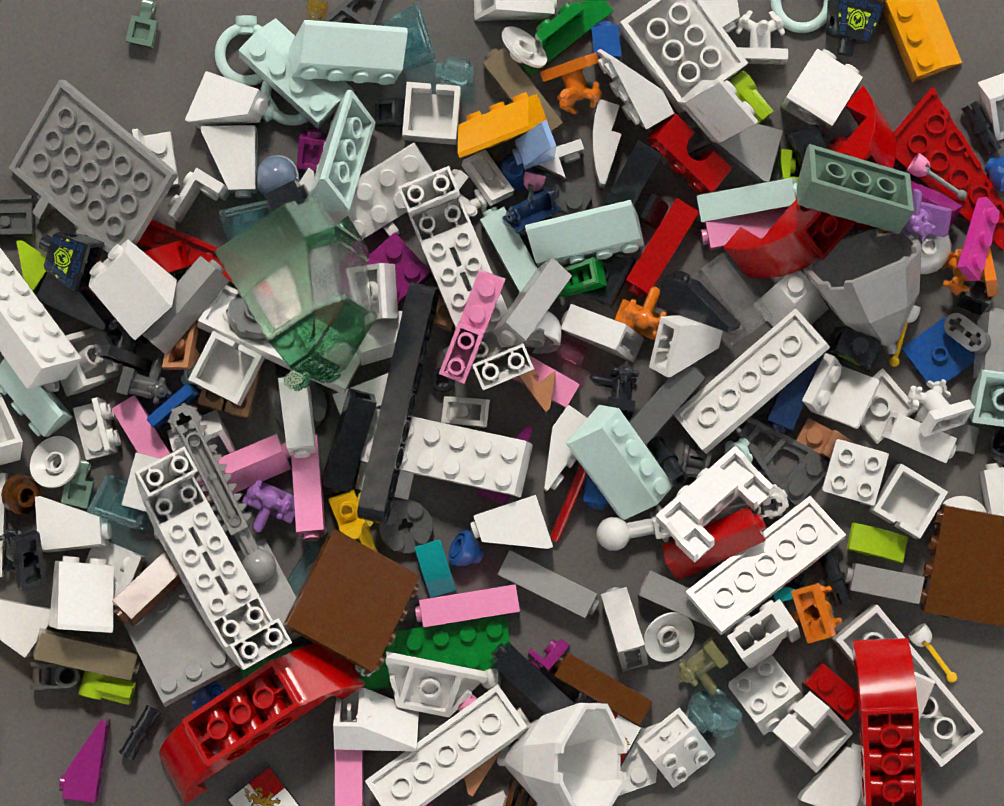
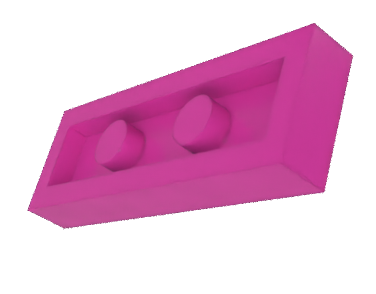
M988 197L977 199L957 266L969 281L980 280L982 270L986 264L989 246L992 244L994 229L999 220L1000 211Z

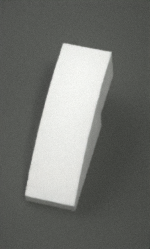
M599 99L593 124L592 157L598 186L604 189L621 138L620 133L612 131L620 105Z

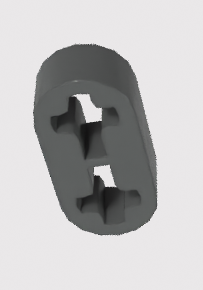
M953 313L946 318L944 322L945 332L967 350L975 354H983L989 350L991 346L990 335L970 319L960 313ZM956 322L965 328L963 333L954 327ZM972 334L982 341L979 346L970 339Z

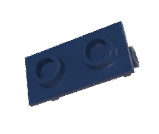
M545 188L542 192L532 196L531 202L525 200L509 207V211L506 212L502 219L518 234L526 230L525 225L543 221L562 211V209L553 200L556 198L555 191Z

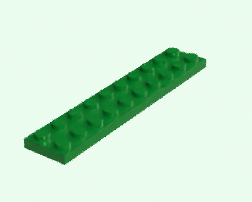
M506 614L394 631L397 633L390 647H385L382 655L385 656L387 651L481 671L495 668L489 661L492 658L491 653L499 644H505L507 641L510 642ZM308 645L280 649L244 670L241 669L242 680L271 660H276ZM385 659L380 669L371 673L369 677L366 675L361 676V672H358L365 683L361 688L375 690L392 687Z

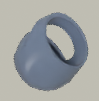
M270 156L263 160L257 169V189L265 197V194L293 180L299 182L296 165L285 156Z

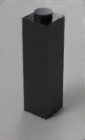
M348 388L322 475L324 486L332 492L341 493L342 491L350 492L376 408L375 394Z
M509 641L505 644H499L491 653L492 658L489 661L545 714L575 705L567 695Z

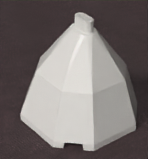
M577 703L541 716L511 747L503 748L497 758V763L499 766H506L508 771L541 806H612L626 783V772L620 771L621 754L627 753V742L608 704Z

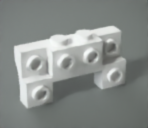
M735 446L711 468L703 469L698 474L696 481L690 486L686 485L681 488L676 498L656 515V522L675 539L676 545L691 560L696 562L715 545L714 538L703 528L738 496L755 510L774 493V486Z

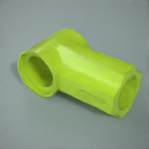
M741 71L729 81L736 88L737 93L735 95L740 101H746L754 109L755 114L753 116L758 120L756 124L762 123L774 112L758 93L756 84L745 71Z
M84 670L78 694L93 699L102 700L104 698L130 705L134 696L136 682Z

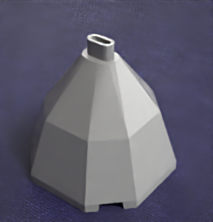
M867 228L841 239L824 260H817L803 268V271L831 310L845 325L881 342L888 354H894L898 351L895 342L898 341L920 291L921 244L904 228L899 234H879L877 228Z

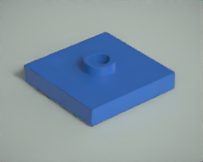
M945 317L901 348V351L925 383L928 381H941L942 379L947 382L974 362L975 356L973 353L945 332Z
M186 384L149 415L146 420L152 427L161 430L168 424L173 408L182 406L183 403L190 405L200 396V393L195 387Z

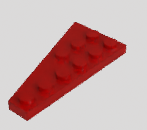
M932 86L893 132L896 142L895 161L907 171L912 160L920 153L930 162V171L958 190H965L967 198L959 200L956 194L928 175L923 177L914 176L925 187L938 191L962 205L958 215L969 224L971 223L977 199L988 197L1000 211L999 220L996 223L992 236V243L998 249L1004 251V202H1002L994 189L995 186L986 176L981 163L962 132L956 127L950 117L951 114L944 107L937 96V91Z

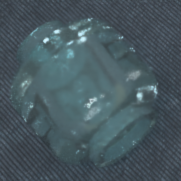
M446 55L442 63L437 62L435 78L440 79V85L460 86L462 92L466 90L467 86H472L475 66L471 65L470 60L466 57Z

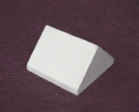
M377 263L354 267L357 321L398 318L395 264Z

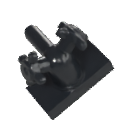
M114 316L110 317L111 324L109 328L110 330L114 329L115 332L113 335L109 333L107 335L111 339H116L115 345L94 344L92 354L123 367L133 368L136 371L150 372L152 361L135 354L138 338L134 340ZM142 334L139 336L142 337V342L144 344L149 342V340L145 338Z
M625 361L619 368L614 367L612 369L610 377L591 374L589 379L596 386L612 388L611 396H608L605 406L619 408L626 419L631 420L635 407V401L632 400L633 383L637 381L636 377L639 376V372L633 370L629 362Z
M10 529L0 535V541L5 540L8 544L6 552L8 564L3 566L2 570L16 574L17 588L23 591L47 583L40 533L36 530L23 533L21 529Z

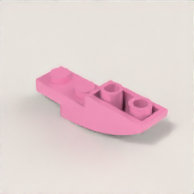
M481 269L478 271L439 374L465 384L506 279Z

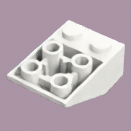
M601 49L597 51L601 58L598 60V64L604 74L608 73L613 82L610 83V87L616 97L620 96L625 105L622 106V110L629 121L632 119L635 125L639 124L643 128L648 129L674 114L662 89Z
M701 80L678 102L710 140L715 143H720L758 122L753 116L755 114L754 109L746 101H740L735 95L737 93L736 88L727 80L725 82L723 80Z
M570 405L566 407L552 427L544 490L546 492L550 487L553 490L557 488L564 478L561 471L565 466L571 468L576 461V457L565 443L587 417Z
M366 688L358 689L343 700L336 697L333 724L334 750L417 751L419 711L399 708L396 706L395 700Z

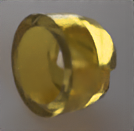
M307 0L306 10L308 16L314 19L315 12H318V20L324 18L328 10V2Z

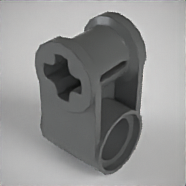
M689 445L684 446L680 466L688 478L696 481L698 474L703 469L709 468L712 450L706 454L704 451L691 449ZM683 484L678 486V491L684 487Z
M30 662V667H33V684L30 685V690H52L78 686L81 684L84 670L49 662ZM67 668L73 670L75 675L71 683L67 682L64 678V672Z

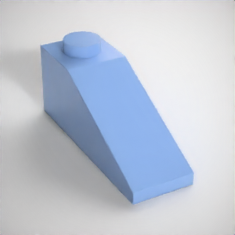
M547 120L539 123L515 140L516 148L512 149L517 165L522 163L524 170L555 159L556 144Z

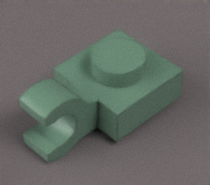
M143 0L139 17L131 15L125 40L127 43L153 48L159 25L158 21L152 20L156 9L154 1Z
M80 460L75 477L64 486L61 503L89 508L95 483L87 480L92 461Z

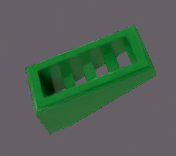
M592 257L563 267L572 274L574 285H570L569 280L557 298L607 286L602 261ZM580 272H583V282H581Z

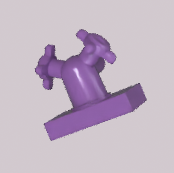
M914 189L912 191L914 212L903 228L909 233L917 232L919 240L922 242L925 241L926 236L929 234L940 237L947 236L952 209L921 202L922 192Z
M259 480L255 482V485L248 488L242 502L260 510L252 526L255 532L263 530L269 515L290 524L293 523L295 519L294 495Z

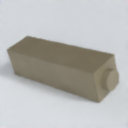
M505 47L500 50L495 48L484 57L486 60L483 62L484 70L510 103H513L512 97L527 92L528 96L538 94L552 135L562 128L563 122L517 62L512 59Z
M42 628L39 629L33 652L34 659L130 681L132 674H137L140 666V658H137L138 654L135 649Z

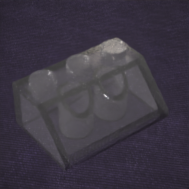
M726 252L721 253L691 277L698 280L740 322L739 329L729 333L722 332L721 338L729 349L773 318L772 314Z

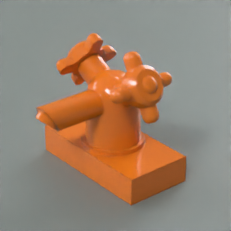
M597 52L540 72L543 82L557 77L563 78L566 89L558 94L557 99L560 101V108L575 115L578 111L574 108V103L584 98L590 99L591 108L596 107V103L602 95L599 83L594 82L592 89L587 88L582 70L598 63Z
M990 246L986 257V264L980 277L985 282L988 297L998 295L997 278ZM957 249L955 253L950 251L946 264L941 267V269L949 267L953 270V279L951 281L945 280L943 285L948 287L955 295L969 290V286L963 285L964 281H969L968 278L957 267L962 249Z
M652 287L643 307L637 305L634 299L631 301L623 299L615 321L626 324L642 337L655 341L661 316H667L666 312L662 311L660 314L653 311L660 294L659 288Z
M816 583L791 591L797 611L792 612L790 615L795 622L801 621L808 644L835 636L834 629L837 624L842 623L840 617H833L831 605L825 599L827 598L826 594L832 591L830 586L825 587Z

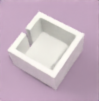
M407 82L402 131L403 140L457 145L461 87L436 84L437 95L432 94L431 84Z
M213 331L188 380L241 406L265 357L242 345L238 347L236 342Z
M897 464L879 492L875 506H871L869 511L888 523H895L897 521L894 527L914 539H920L948 492L903 464Z
M809 691L793 708L795 713L793 715L789 713L782 719L773 732L801 761L817 773L853 733L825 703Z

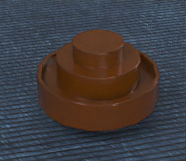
M22 474L9 478L4 484L1 493L4 507L10 512L20 515L33 511L36 508L35 497L41 496L39 484L32 477Z

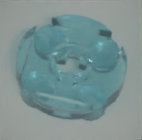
M716 689V696L713 697L708 691L697 692L693 694L687 705L686 714L689 721L703 733H705L706 729L715 732L713 737L726 738L733 735L742 718V713L727 699L726 694L719 689Z

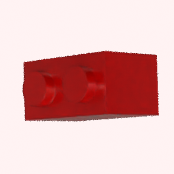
M819 662L802 682L845 720H848L859 707L858 693L823 663Z

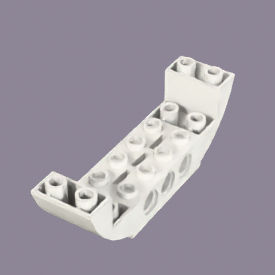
M449 166L401 185L398 189L456 328L478 271L481 269L491 274L492 271L460 198L457 184ZM501 293L472 365L482 390L534 369L524 344L509 348L492 332L508 310Z
M184 446L136 471L135 477L138 490L154 531L206 626L209 627L228 656L237 666L244 670L291 644L292 641L280 619L278 618L273 621L194 478L193 475L198 470Z

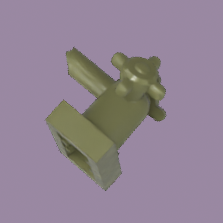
M713 636L703 642V649L692 656L687 662L683 659L679 661L680 675L678 676V682L684 681L691 683L693 686L698 684L699 679L712 697L716 696L717 685L707 672L716 665L721 669L729 663L728 656Z

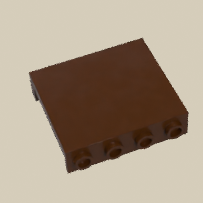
M941 503L940 509L936 511L933 517V524L936 525L935 535H931L928 542V551H931L930 561L925 562L923 568V577L926 578L924 588H922L919 603L921 604L920 609L926 613L1004 627V516Z
M334 529L327 535L283 623V627L288 634L296 632L365 669L363 674L368 675L374 672V670L378 671L385 659V656L382 655L386 646L390 647L397 633L394 632V629L398 622L401 623L408 612L405 606L409 598L412 600L420 585L416 583L420 575Z

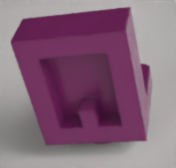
M309 128L301 132L298 145L297 169L308 170L310 168L313 171L317 170L328 134L322 133V130L316 128Z
M562 638L558 642L553 639L544 649V652L547 654L545 658L531 648L528 651L531 655L529 661L539 670H542L543 667L549 670L570 645Z

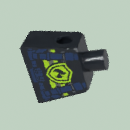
M827 1L826 34L829 37L840 39L837 54L852 57L855 44L869 43L872 40L885 5L884 1Z
M810 125L785 135L793 157L796 158L799 173L809 144L827 149L818 125Z
M73 231L54 233L52 237L49 235L43 236L39 242V249L47 253L44 262L45 270L71 291L77 292L91 289L89 287L90 271L99 262L105 242Z
M840 326L834 328L829 339L830 348L826 353L870 373L882 349V343L850 327Z

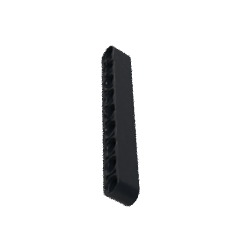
M411 283L408 287L358 504L357 516L359 519L386 524L389 520L438 307L439 287Z

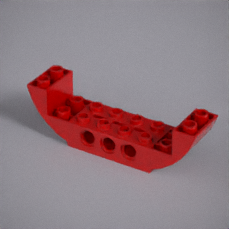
M862 85L845 105L859 127L856 128L837 152L893 169L896 156V142L892 128L871 95ZM796 199L762 239L740 227L723 248L745 276L759 279L776 278L806 268L819 259L824 260L856 222L798 205V200Z
M908 638L853 641V661L858 680L863 806H922L919 708Z
M316 643L302 647L276 660H271L184 718L182 723L172 731L162 744L159 758L186 805L208 790L203 781L332 695L343 700L363 687L365 683L352 662Z

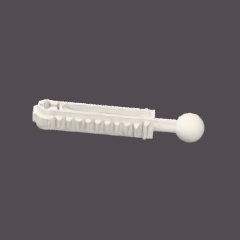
M773 484L774 493L753 510L755 515L760 514L762 518L769 517L770 519L776 516L781 517L785 509L789 507L785 490ZM738 496L706 525L744 509L749 505ZM657 505L656 511L650 512L651 518L629 523L618 517L604 519L597 528L596 538L605 549L618 551L624 548L631 538L655 534L656 539L662 538L666 543L671 535L656 522V515L662 510L661 506Z

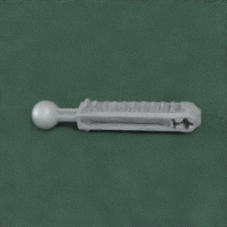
M186 403L173 408L168 420L172 427L171 431L180 434L176 439L177 442L185 443V448L190 453V457L200 473L196 480L204 481L205 485L201 490L209 491L210 494L206 500L214 501L215 503L211 507L212 511H219L220 514L216 518L218 521L223 520L225 522L222 526L223 531L229 530L231 535L234 534L245 556L242 565L251 582L257 584L268 582L276 572L275 558L266 550L259 549L249 529L250 523L248 519L252 513H244L243 509L247 504L238 502L242 494L233 492L237 484H229L228 480L232 477V474H224L223 471L227 464H219L218 461L222 458V454H214L213 451L218 446L217 444H209V440L213 436L212 434H204L208 426L200 425L203 416L199 414L196 406L192 407ZM182 412L185 416L190 415L192 417L189 425L191 429L196 428L197 431L186 435L185 432L189 431L185 424L180 425L178 421L182 418Z

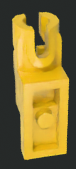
M354 489L330 498L329 503L339 525L340 532L378 552L367 521L359 519L357 516L359 501Z

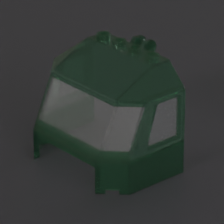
M317 194L307 196L305 199L306 203L297 205L295 201L285 203L214 251L266 339L292 369L283 379L284 385L289 387V389H294V391L307 388L310 385L311 378L323 384L325 382L327 384L337 380L341 376L340 372L348 367L378 316L372 310L367 269V262L369 261L368 248L349 216L341 220L340 225L333 221Z

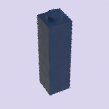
M824 339V341L829 345L830 341ZM825 352L776 394L765 422L771 424L769 428L782 434L786 430L789 432L793 431L804 405L802 399Z

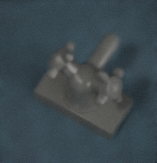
M161 356L153 361L149 377L137 374L135 369L124 366L116 392L130 397L132 394L153 399V403L156 405H160L161 400L172 397V392L166 386L167 381L165 378H160L164 358Z

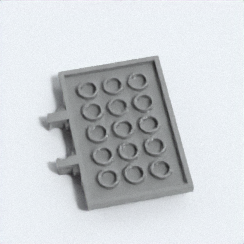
M66 80L58 81L9 166L12 172L38 193L37 198L39 201L32 212L39 219H49L51 210H58L75 224L76 233L105 242L103 249L108 254L117 244L121 246L127 239L134 245H137L179 175Z
M265 538L256 542L259 549L266 550L274 557ZM240 550L236 554L242 563L245 556L242 550ZM275 558L276 572L273 578L262 584H252L272 620L274 621L279 618L283 625L296 596ZM183 582L176 586L134 627L128 621L124 624L165 707L240 668L228 656L209 627L206 626ZM296 632L288 634L291 641L301 636Z

